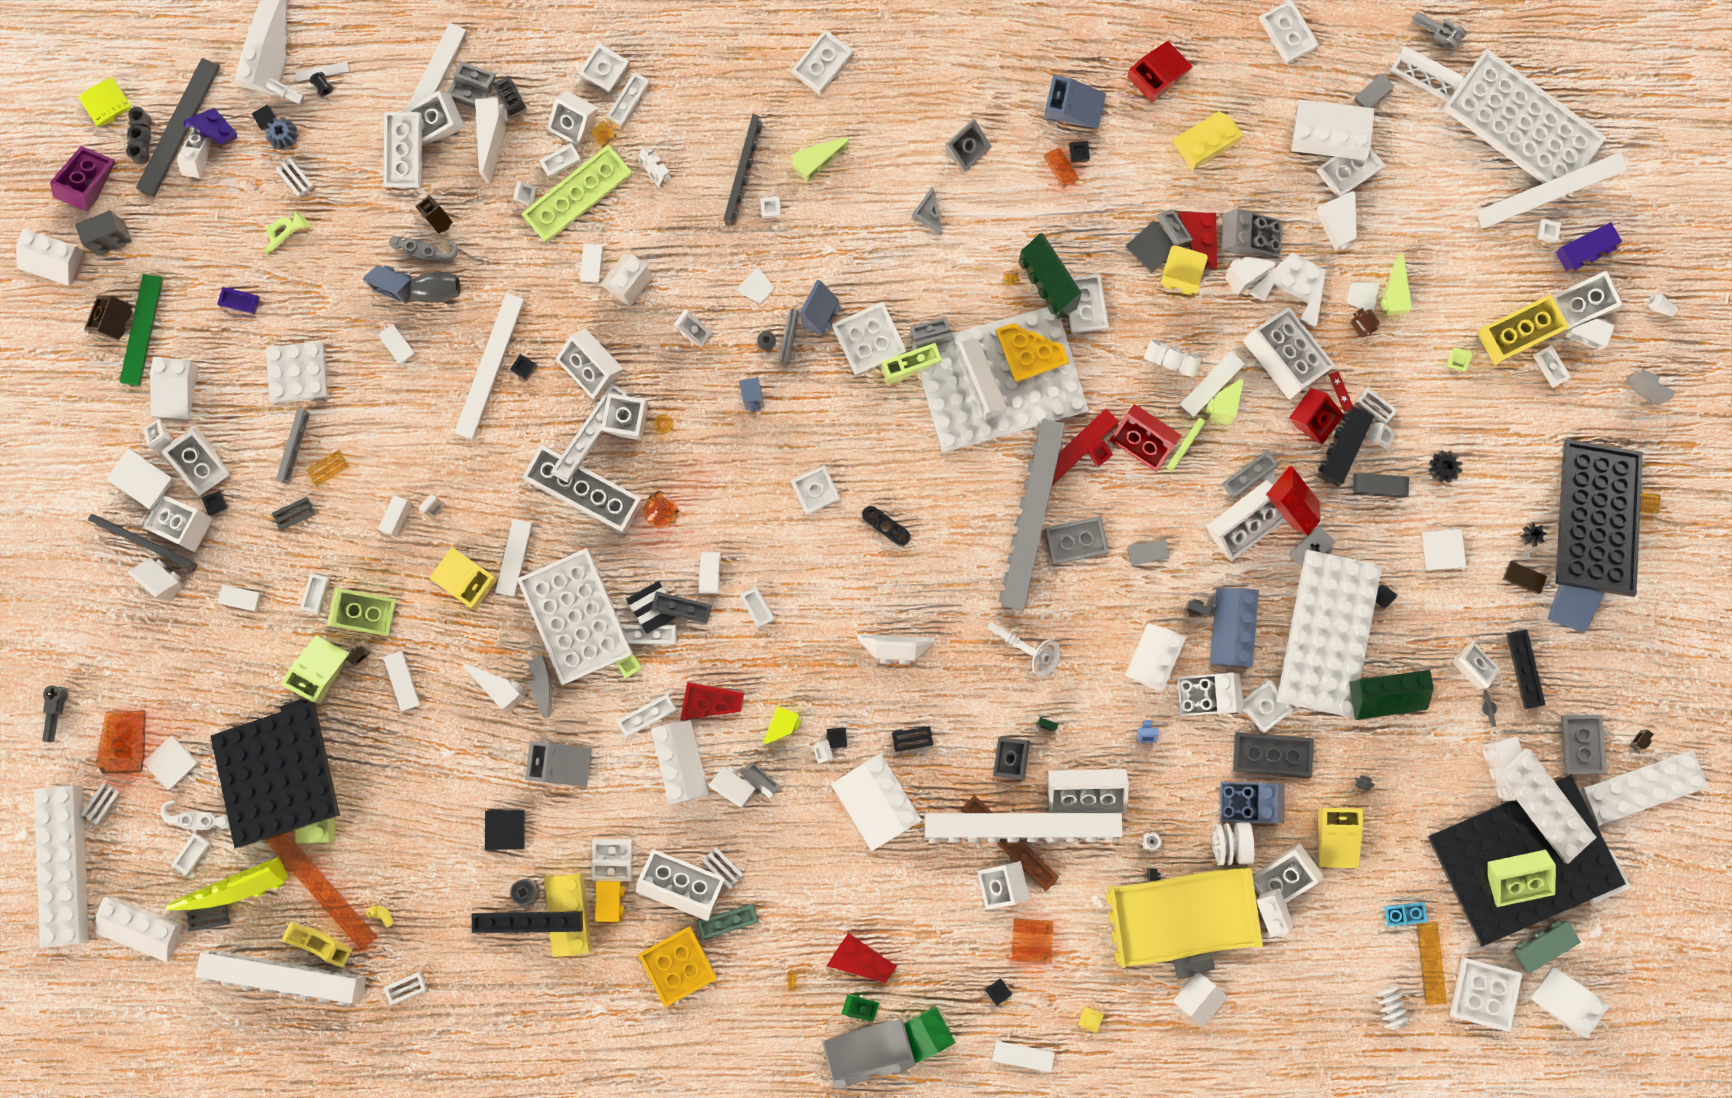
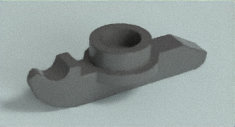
M1484 690L1483 699L1485 703L1482 706V711L1488 715L1491 726L1496 727L1494 714L1497 711V706L1494 702H1491L1487 690Z

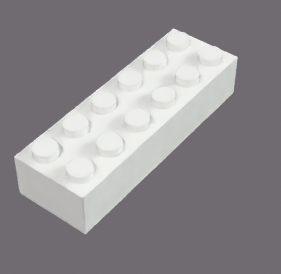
M540 445L522 478L531 485L626 535L644 501L640 497L582 466L578 467L568 483L551 474V470L562 455Z

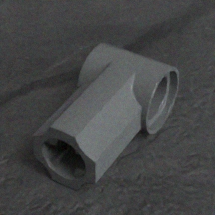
M1211 952L1172 960L1177 980L1195 976L1194 974L1215 969Z

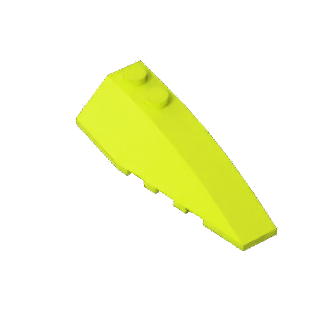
M278 856L175 899L165 908L166 910L210 908L236 902L253 895L259 897L270 888L276 890L284 886V882L289 876Z

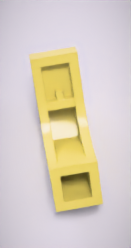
M290 922L282 938L283 942L305 949L321 957L325 962L342 968L352 951L350 947L319 930Z

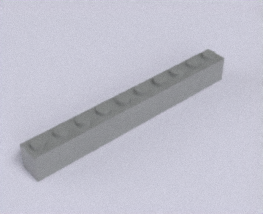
M1042 419V424H1037L1036 434L1039 437L1038 442H1033L1031 453H1035L1034 460H1030L1027 471L1031 472L1030 478L1025 479L1023 490H1027L1025 498L1021 497L1019 508L1022 509V514L1017 516L1015 527H1018L1017 535L1013 534L1011 546H1014L1013 553H1009L1007 564L1010 565L1009 572H1005L1002 583H1006L1005 590H1001L998 601L1002 602L1001 607L1024 612L1065 423Z

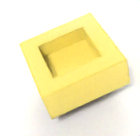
M1084 1006L1078 1026L1097 1033L1104 1014Z

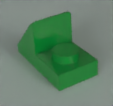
M852 993L850 995L847 994L841 1014L873 1022L879 1002Z

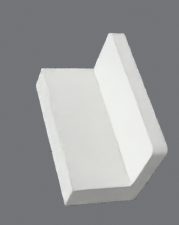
M394 495L378 530L397 538L413 503L405 498Z

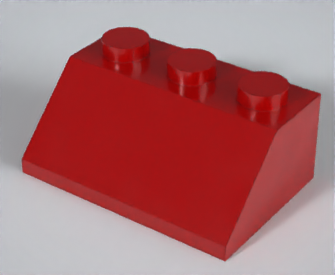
M1133 404L1109 441L1157 472L1182 435L1136 404Z
M1289 466L1266 493V496L1294 530L1308 536L1320 522V501L1296 470Z

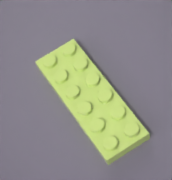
M608 144L521 214L541 239L547 243L632 175V171Z

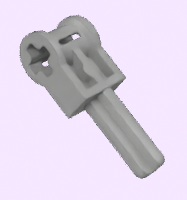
M1416 12L1412 18V22L1434 33L1433 40L1453 51L1458 49L1460 40L1467 34L1464 28L1454 25L1445 19L1440 24L1420 12Z

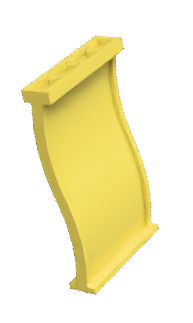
M1248 865L1145 883L1108 886V892H1105L1106 902L1111 907V911L1108 912L1110 924L1113 923L1114 931H1111L1112 942L1116 943L1117 950L1114 951V958L1116 963L1119 962L1121 968L1175 960L1221 950L1263 947L1252 869Z

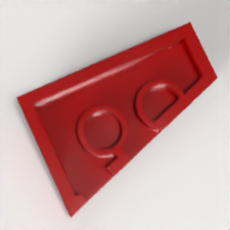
M687 682L680 720L741 712L745 692Z

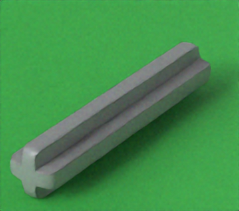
M794 308L789 309L779 362L788 364L799 317V310Z

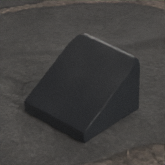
M1381 584L1378 586L1375 602L1381 607L1386 608L1398 595Z

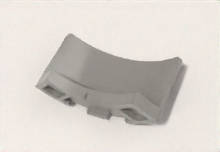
M902 1019L854 1030L822 1042L835 1089L869 1080V1077L880 1074V1076L902 1072L916 1066Z

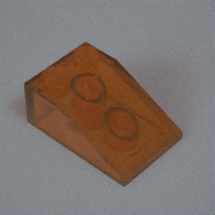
M145 710L105 712L95 762L102 774L142 772L145 758Z

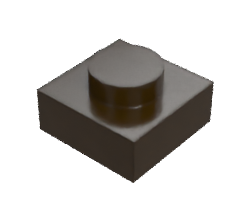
M357 646L349 652L350 656L347 658V661L351 665L357 666L370 652L366 647Z
M1648 729L1640 730L1629 746L1634 750L1646 749L1651 744V738L1654 734Z

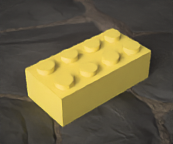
M1550 294L1483 327L1477 334L1494 365H1498L1561 334L1569 326Z

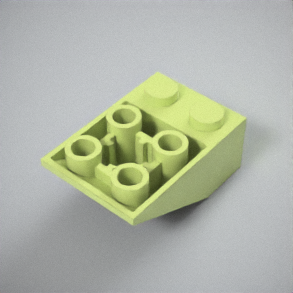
M316 635L290 667L281 685L312 702L321 704L347 660L349 653Z

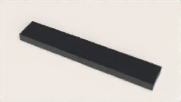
M583 911L472 913V933L583 931Z

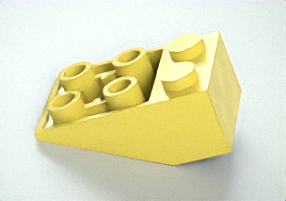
M451 547L429 577L474 610L478 609L498 581L496 577L453 547Z
M1318 808V867L1359 868L1363 832V809Z

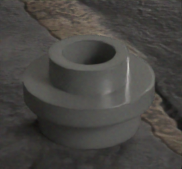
M769 331L760 333L757 338L758 346L763 350H771L776 344L774 334ZM767 337L770 341L769 343H764L763 339Z
M1361 775L1360 778H1355V786L1370 791L1371 787L1375 785L1369 777Z

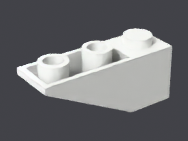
M192 128L177 157V162L181 175L200 178L207 163L212 139L200 135V131Z

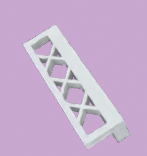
M1406 46L1401 50L1390 72L1447 102L1451 98L1448 95L1447 89L1453 88L1456 90L1465 78ZM1401 61L1407 64L1409 70L1403 72L1396 67ZM1420 71L1424 73L1425 79H1416L1414 72ZM1430 81H1440L1442 88H1433Z

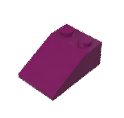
M80 146L50 181L53 198L88 211L98 199L115 164V160Z

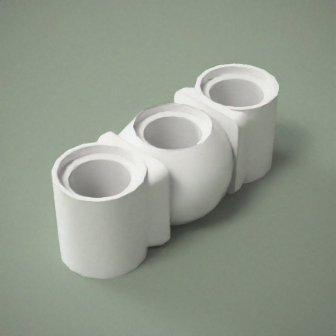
M1154 339L1150 340L1144 358L1152 363L1161 365L1162 362V365L1166 368L1178 369V372L1190 377L1196 376L1202 362V358L1188 352L1184 354L1182 350L1172 346L1168 347L1167 344Z

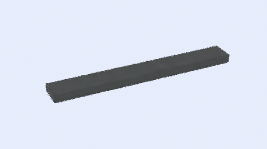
M201 58L136 186V189L155 197L189 128L183 125L184 120L197 114L220 69L218 64Z

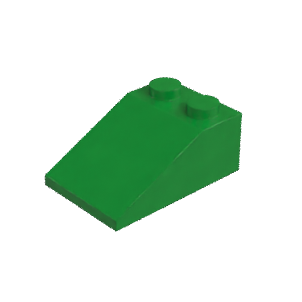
M936 1005L904 1022L915 1064L956 1043Z

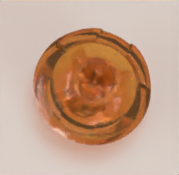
M660 490L650 494L642 508L646 520L658 529L675 524L676 520L680 517L677 514L679 509L672 499L667 500L663 497L664 492Z

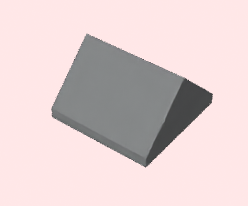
M972 119L946 143L945 153L966 172L992 146L975 119Z

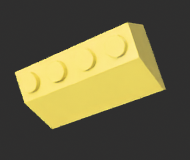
M583 873L544 878L547 912L583 911L582 932H550L552 956H569L592 952Z

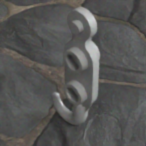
M392 236L389 240V245L393 249L402 248L407 255L425 261H450L458 253L456 243L448 240V243L452 245L453 250L449 254H444L434 245L416 239L403 241L399 236Z

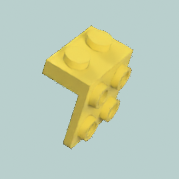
M1173 245L1161 278V283L1164 284L1163 287L1174 290L1175 287L1180 288L1182 293L1188 295L1198 293L1199 283L1208 259L1207 255Z

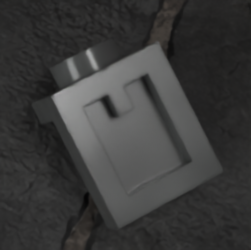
M1209 597L1206 606L1200 600H1189L1184 610L1208 617L1210 613H1214L1216 603H1214L1215 597Z

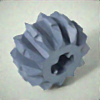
M281 117L278 121L274 118L273 124L268 123L270 128L265 129L267 141L273 147H278L281 150L284 145L290 149V143L296 144L293 138L298 137L296 133L297 127L293 125L290 119L286 120L284 117Z

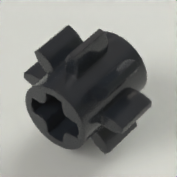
M1531 523L1529 527L1525 526L1522 528L1525 532L1520 537L1524 538V545L1532 543V547H1536L1538 543L1542 544L1545 542L1542 538L1547 533L1543 532V525L1537 527L1535 523Z

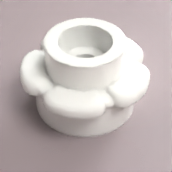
M1155 832L1146 833L1143 836L1142 845L1151 852L1156 851L1162 844L1159 835Z

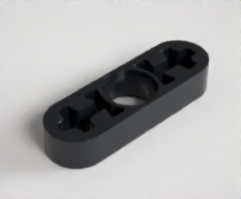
M867 506L864 508L862 518L865 523L898 546H906L909 543L910 533L908 530L876 507ZM867 511H874V516L878 519L879 516L883 517L879 520L877 526L874 525L876 523L875 519H867ZM889 521L892 528L889 531H883L880 527L882 522ZM895 527L899 528L896 530V532L900 535L902 533L906 534V541L901 540L899 542L898 536L895 534H893V537L890 536V534L893 533Z

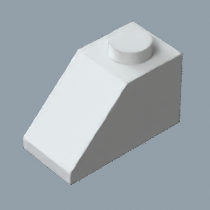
M1596 318L1572 328L1564 337L1597 350H1602L1608 345L1615 325L1610 324L1606 319Z

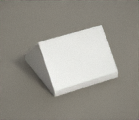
M1474 641L1468 644L1451 661L1478 690L1489 687L1500 671V668Z
M1197 973L1190 978L1172 1002L1203 1028L1228 997L1205 976Z

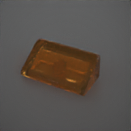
M1060 148L1044 155L1045 161L1063 189L1080 179Z

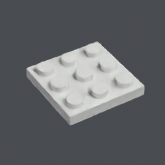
M883 302L832 324L835 335L855 376L880 366L882 361L907 353Z
M318 341L266 347L269 400L271 404L328 398L324 342Z
M1462 957L1449 1016L1510 1032L1523 973Z

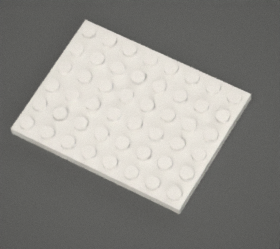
M1048 307L952 333L953 341L936 345L942 361L919 372L942 453L1035 428L1038 423L1042 424V419L1060 421L1089 412L1061 318L1057 319L1055 314H1051ZM1015 323L1021 328L1033 331L1053 342L1060 343L1064 347L1069 364L1015 383L995 329ZM978 339L980 344H984L987 351L985 357L987 361H991L994 368L992 372L994 379L998 378L1001 385L999 391L1002 396L1005 395L1009 406H1007L1006 413L984 421L956 353L957 343L960 341ZM915 344L911 345L912 351L917 349Z

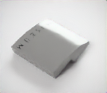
M461 62L447 93L451 94L453 101L476 108L475 99L488 98L496 74Z
M1644 369L1629 376L1626 380L1636 393L1657 406L1672 399L1675 394V390L1658 384L1660 376Z

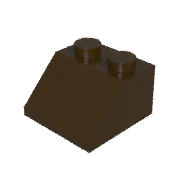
M97 295L84 330L103 337L119 340L125 333L124 326L126 321L131 317L132 305L113 296Z

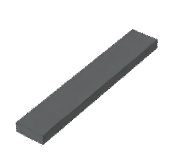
M90 514L88 521L188 569L195 571L198 566L197 563L94 514Z

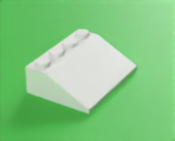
M1299 99L1291 151L1367 160L1371 146L1374 108Z
M1290 307L1255 328L1243 339L1246 346L1289 400L1335 367V364Z
M881 753L831 784L871 851L922 821Z

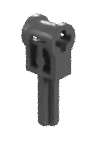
M54 685L46 687L43 692L45 699L43 713H46L42 740L50 743L55 741L58 716L63 714L64 702L68 698V691L64 687Z

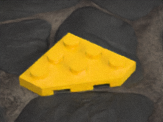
M1015 323L995 329L1015 383L1069 364L1064 347L1060 343L1048 340L1044 336L1021 328Z

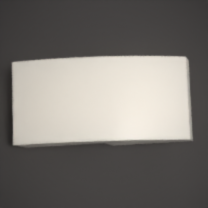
M701 552L700 593H719L721 577L719 573L721 563L720 552Z

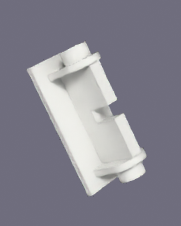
M642 148L638 156L639 163L646 169L650 179L659 188L663 180L666 182L671 179V173L663 163L657 166L661 159L654 149L647 148L644 150Z

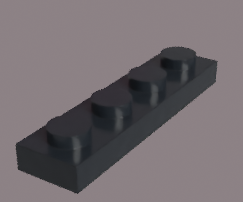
M1528 630L1506 633L1524 709L1545 706Z

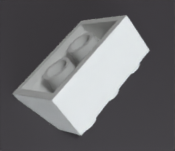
M23 228L16 244L17 268L71 286L84 252L74 245Z
M586 328L572 334L556 358V361L592 399L598 397L608 388L623 370L618 362Z
M1147 623L1125 676L1159 692L1163 691L1186 637L1169 629Z

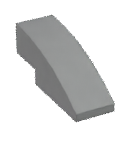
M540 655L527 661L534 680L528 682V685L542 717L547 719L550 717L552 708V682L546 659Z

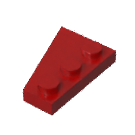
M1179 212V219L1193 239L1189 244L1190 250L1207 255L1208 259L1204 269H1217L1216 213Z
M849 932L826 965L884 983L888 981L897 967Z

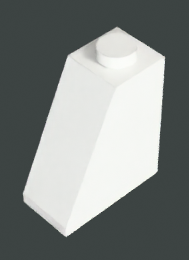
M1354 191L1322 204L1316 210L1335 251L1349 249L1357 238Z

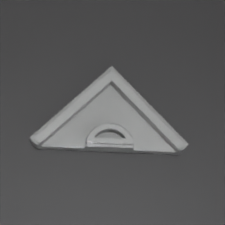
M931 187L913 212L912 217L941 235L942 230L934 188Z

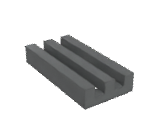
M307 497L272 512L280 531L316 515ZM306 504L305 506H303V507H301V508H299V509H297V510H295V511H292V512H290V513H288V514H286V515H284V516L279 517L280 515H282V514H284V513H286V512H288V511H291V510H293V509H295V508H297V507H299V506H301V505ZM309 509L308 513L282 524V521Z
M227 905L186 912L189 932L230 924ZM223 910V914L193 918V915ZM224 917L223 922L201 925L196 927L194 925V923L196 922H202Z

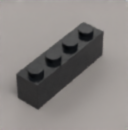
M1354 406L1349 411L1346 410L1341 419L1344 422L1341 427L1336 429L1333 436L1336 439L1326 450L1325 454L1328 455L1326 461L1322 460L1319 465L1318 471L1320 473L1318 478L1337 487L1344 483L1373 421V415Z

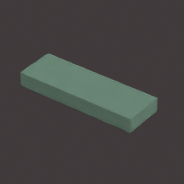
M754 904L711 916L708 921L703 919L697 921L702 940L759 923Z

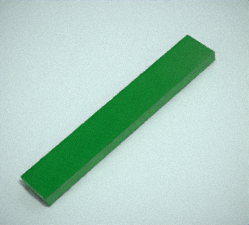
M142 275L119 381L121 384L139 387L141 385L163 278L160 276Z

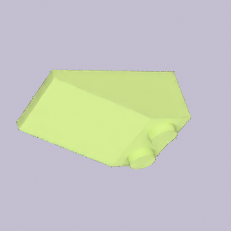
M335 587L327 625L389 636L396 599Z

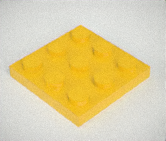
M691 926L637 954L664 1008L718 979Z

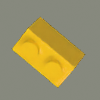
M622 881L596 882L595 922H620L621 918L625 917V905H622V897H625L626 888L625 885H622Z

